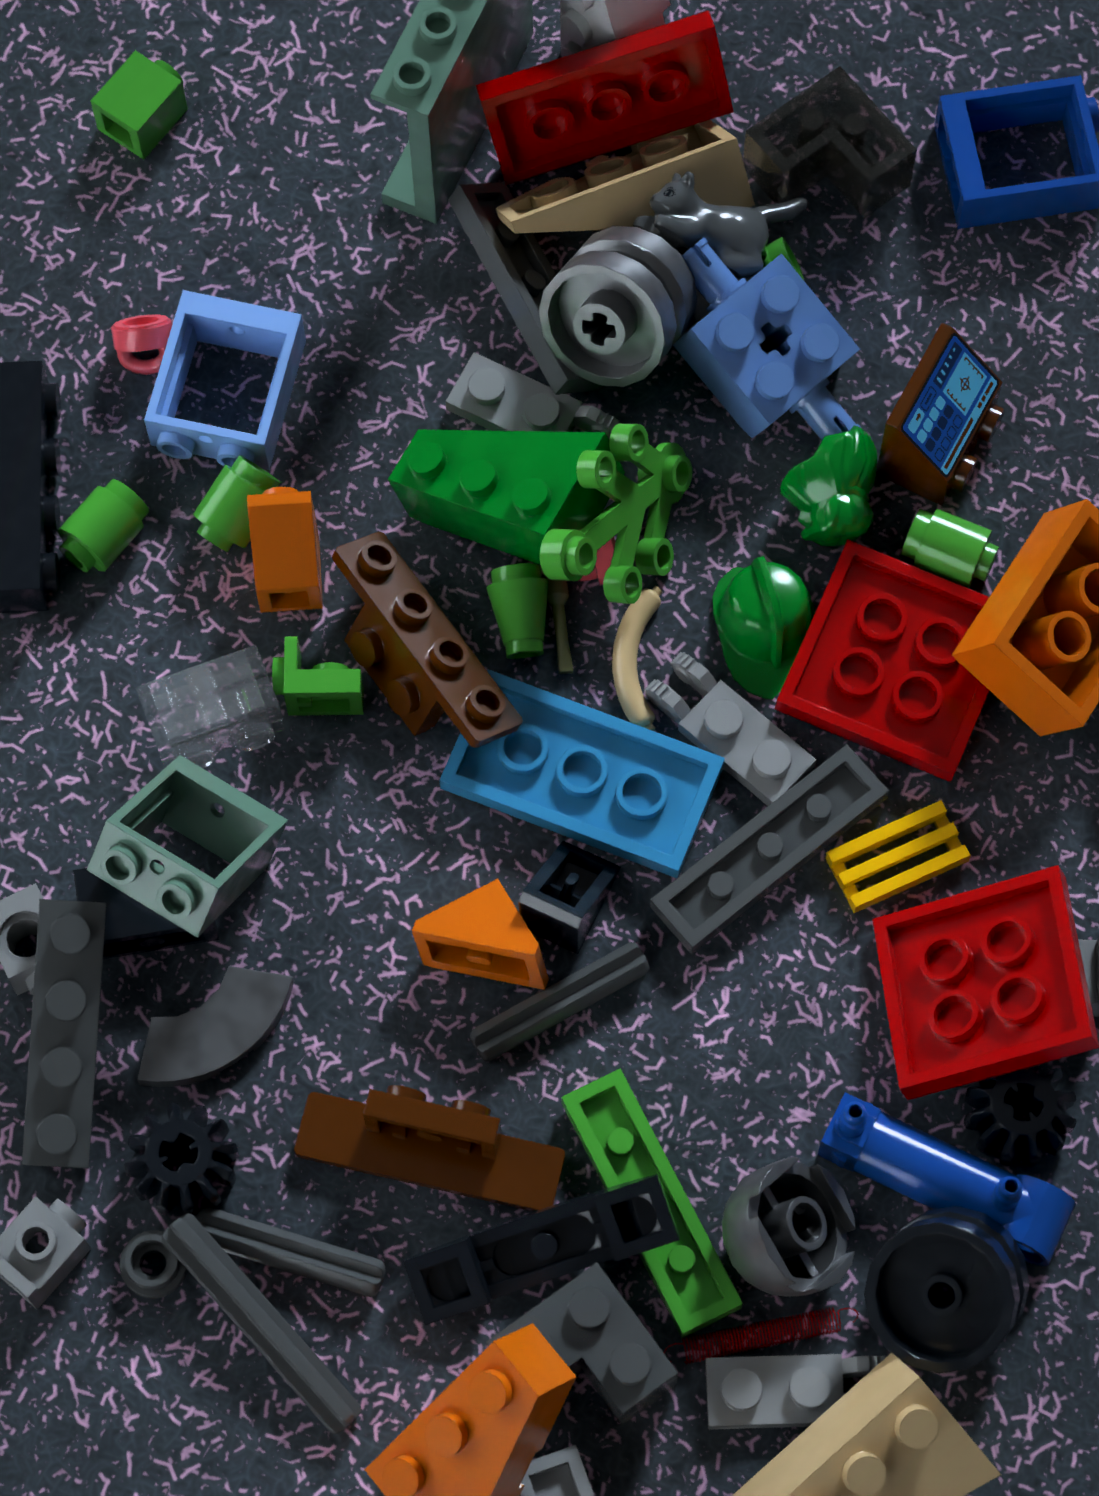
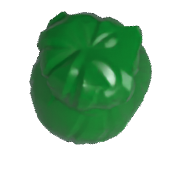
M854 425L847 432L824 436L814 455L790 469L782 480L780 494L800 510L798 522L805 527L801 532V537L805 541L812 540L820 546L827 547L845 545L847 539L856 541L861 535H864L872 524L874 514L868 502V494L874 486L878 454L870 435L862 428Z

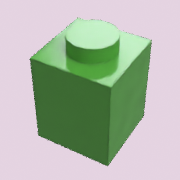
M136 50L90 101L97 129L143 160L188 110L183 79L179 73L168 63L162 60L153 62Z

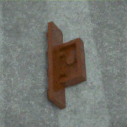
M375 532L338 546L332 555V560L365 603L344 641L351 649L355 660L365 668L387 698L391 709L401 717L413 735H419L435 726L444 711L473 748L481 747L517 731L523 722L520 714L386 535L382 532Z
M389 1085L386 1092L369 1089L366 1103L318 1092H311L307 1097L294 1146L295 1154L299 1158L532 1212L554 1205L565 1160L564 1150L559 1147L502 1135L500 1118L490 1116L491 1110L484 1105L466 1100H453L451 1107L425 1101L426 1095L424 1093L400 1085Z

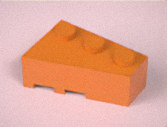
M531 1323L493 1341L364 1470L385 1496H520L524 1487L521 1482L535 1453L542 1450L573 1386L576 1375L537 1327Z

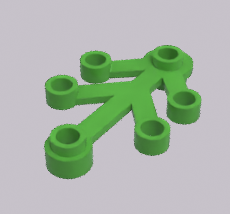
M619 423L614 426L610 434V452L585 450L579 456L576 467L577 479L583 488L597 489L614 502L581 530H549L542 540L539 557L541 569L548 579L578 581L584 575H589L593 571L597 560V550L618 533L611 565L604 576L603 591L606 599L611 603L634 604L639 599L642 591L641 574L665 576L672 568L674 551L671 542L665 538L672 504L682 498L684 492L691 484L692 465L679 444L662 442L654 448L649 444L648 434L643 425ZM616 461L631 462L638 467V482L635 483L616 470ZM650 506L644 538L638 543L645 510Z

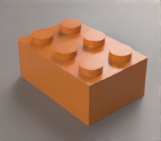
M1088 499L1043 514L952 653V656L1040 737L1083 727L1099 703V509Z

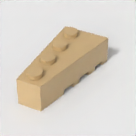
M890 1353L732 1496H964L1001 1474L924 1381L896 1355Z

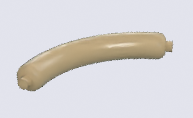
M657 586L653 589H642L639 599L634 604H630L618 627L612 653L614 687L626 717L631 723L652 731L655 730L653 725L655 715L641 690L637 671V656L644 629L652 615L661 605L659 596L663 592Z

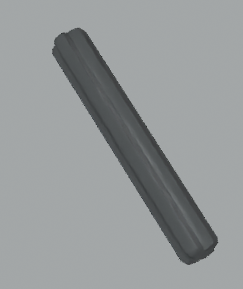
M189 1213L176 1219L161 1236L164 1244L329 1432L336 1435L346 1429L361 1413V1405L200 1222Z

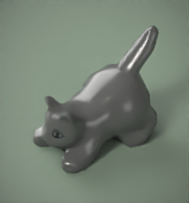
M687 171L682 178L681 175L675 173L672 181L665 184L659 192L651 197L649 203L655 215L637 217L633 222V227H639L662 237L674 249L682 247L689 249L705 237L708 245L736 278H747L754 276L764 267L762 253L769 238L768 225L770 223L792 220L806 209L807 201L802 197L756 208L705 203L694 190V174Z

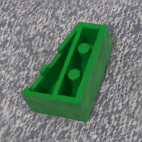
M418 429L387 480L410 517L424 524L540 565V546L549 530H581L597 517L608 503L610 498L597 489L583 488L579 484L576 467L579 456L585 450L610 452L609 438L606 432ZM616 461V470L624 475L625 472L620 461Z

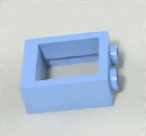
M183 290L144 419L151 446H156L161 453L176 459H189L193 454L213 458L223 467L225 465L232 467L237 457L241 455L261 468L270 470L306 343L302 314ZM197 341L278 358L256 435L175 418Z

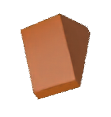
M498 879L415 921L412 934L423 965L541 990L546 989L549 978L539 944Z

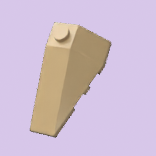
M708 120L630 145L632 152L625 156L608 158V156L600 155L586 162L585 176L575 181L570 177L552 179L496 207L499 220L514 234L604 230L612 226L633 227V222L637 217L655 215L649 203L651 197L659 192L665 184L671 182L675 173L681 175L682 178L687 171L694 174V190L705 203L749 208L755 206L737 138L713 121Z

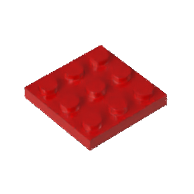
M847 539L777 698L774 709L951 782L990 691L952 656V653L989 596Z
M1059 865L872 919L899 1090L907 1100L1099 1048L1067 881Z

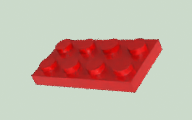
M709 10L475 85L506 185L734 112L717 33Z

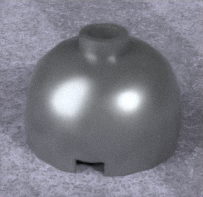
M788 1157L773 1162L744 1177L726 1202L722 1218L723 1243L731 1264L746 1282L771 1295L805 1296L825 1290L841 1282L852 1265L855 1252L846 1253V1233L856 1229L854 1214L844 1190L827 1169L819 1164L808 1167L801 1162H797L801 1159L798 1157Z

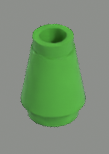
M520 563L493 569L491 571L492 584L488 585L486 590L503 645L506 649V657L508 659H519L543 655L548 580L542 578L540 565Z

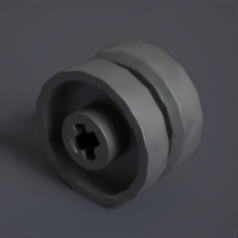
M609 227L592 234L543 290L539 307L543 336L555 357L581 378L601 386L625 387L644 380L661 362L693 321L698 303L694 276L682 255L662 237L639 227Z

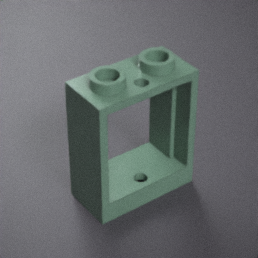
M179 755L106 820L87 871L198 938L265 871L272 859L288 819ZM214 804H220L224 808V813L218 812ZM163 822L230 864L214 879L149 840L146 836ZM154 860H159V861H161V862L163 863L164 867H163L162 865L158 864L157 862H155Z

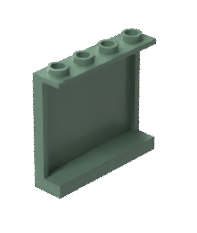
M419 0L370 94L371 99L406 112L408 121L409 141L381 193L383 204L437 224L448 203L449 197L452 195L487 126L475 85L514 73L533 35V0Z

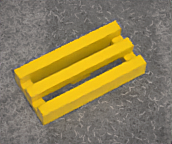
M942 800L826 852L825 859L853 913L969 862L971 854L966 845H962L958 839L959 832L955 824L949 822L946 816L947 810ZM932 823L937 828L930 833L848 870L844 863ZM943 843H945L949 850L942 855L860 892L855 886V883Z

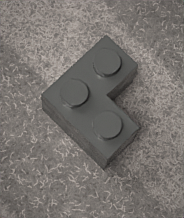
M597 1262L486 1342V1347H488L493 1341L533 1323L575 1375L581 1371L585 1374L621 1425L628 1422L677 1384V1370Z

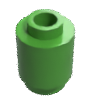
M239 455L232 467L228 465L223 467L193 513L202 522L197 533L226 552L230 550L233 544L246 548L251 541L247 495L262 494L267 489L278 487L281 482L257 464Z
M111 479L105 487L97 486L58 529V534L63 540V544L59 549L66 559L78 569L88 572L94 567L101 572H105L144 528L142 520L149 513V509L132 489L116 479Z
M919 509L906 537L901 555L913 559V566L970 588L974 577L986 581L997 556L999 546L989 543L992 530L940 509H936L934 514Z

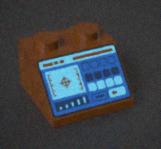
M941 323L885 424L876 471L877 475L941 506L944 504L952 488L963 492L978 462V458L970 455L979 438L988 443L991 441L1005 412L1004 408L997 406L1003 382L953 327Z

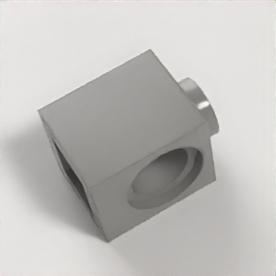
M36 883L0 900V963L17 996L28 990L33 995L36 954L30 957H20L15 955L14 951L21 939L29 935H37L39 899H43Z

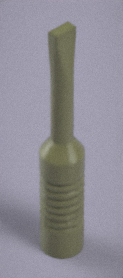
M542 571V578L548 580L547 602L553 611L559 674H572L573 664L564 608L569 598L567 581L550 580Z

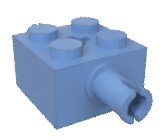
M705 237L698 241L694 247L688 249L682 257L694 276L696 289L710 304L706 308L709 314L689 329L673 346L737 424L753 438L775 422L786 411L789 410L792 414L797 410L821 441L824 436L847 432L854 425L860 427L825 387L830 383L827 377L858 352L860 348L781 253L749 281H746L744 277L738 281L708 245ZM764 340L772 347V351L768 354L759 345Z

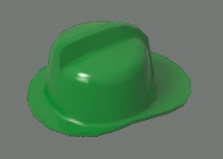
M762 556L755 558L750 566L732 568L719 580L712 596L713 616L724 659L732 678L746 692L764 699H774L785 683L814 617L815 610L811 596L801 577L787 566L775 562H767L765 557Z

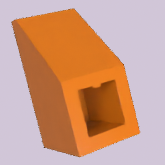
M273 487L265 490L262 494L247 495L255 589L260 612L323 609L320 540L311 491L299 492L291 487Z

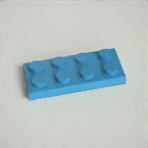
M488 669L487 672L520 714L523 722L517 731L478 748L471 747L460 733L439 780L440 789L677 879L724 768L725 758Z

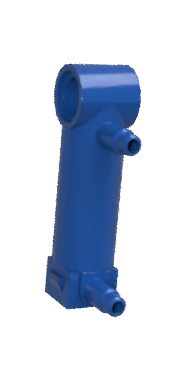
M846 1092L821 1140L817 1154L835 1163L842 1169L845 1168L852 1172H857L931 1209L958 1206L985 1213L1010 1232L1024 1254L1025 1261L1034 1265H1049L1076 1207L1074 1199L1056 1186L1028 1175L1018 1174L1015 1176L882 1112L881 1109L873 1106V1104Z

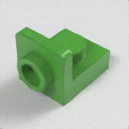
M285 636L284 657H273L272 683L273 694L284 695L288 716L364 715V688L361 669H350L344 664L335 662L320 663L313 666L312 669H301L302 656L298 636Z

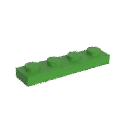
M621 1068L562 1096L561 1104L604 1188L655 1174L659 1175L680 1235V1240L639 1253V1256L681 1338L742 1309L743 1303Z

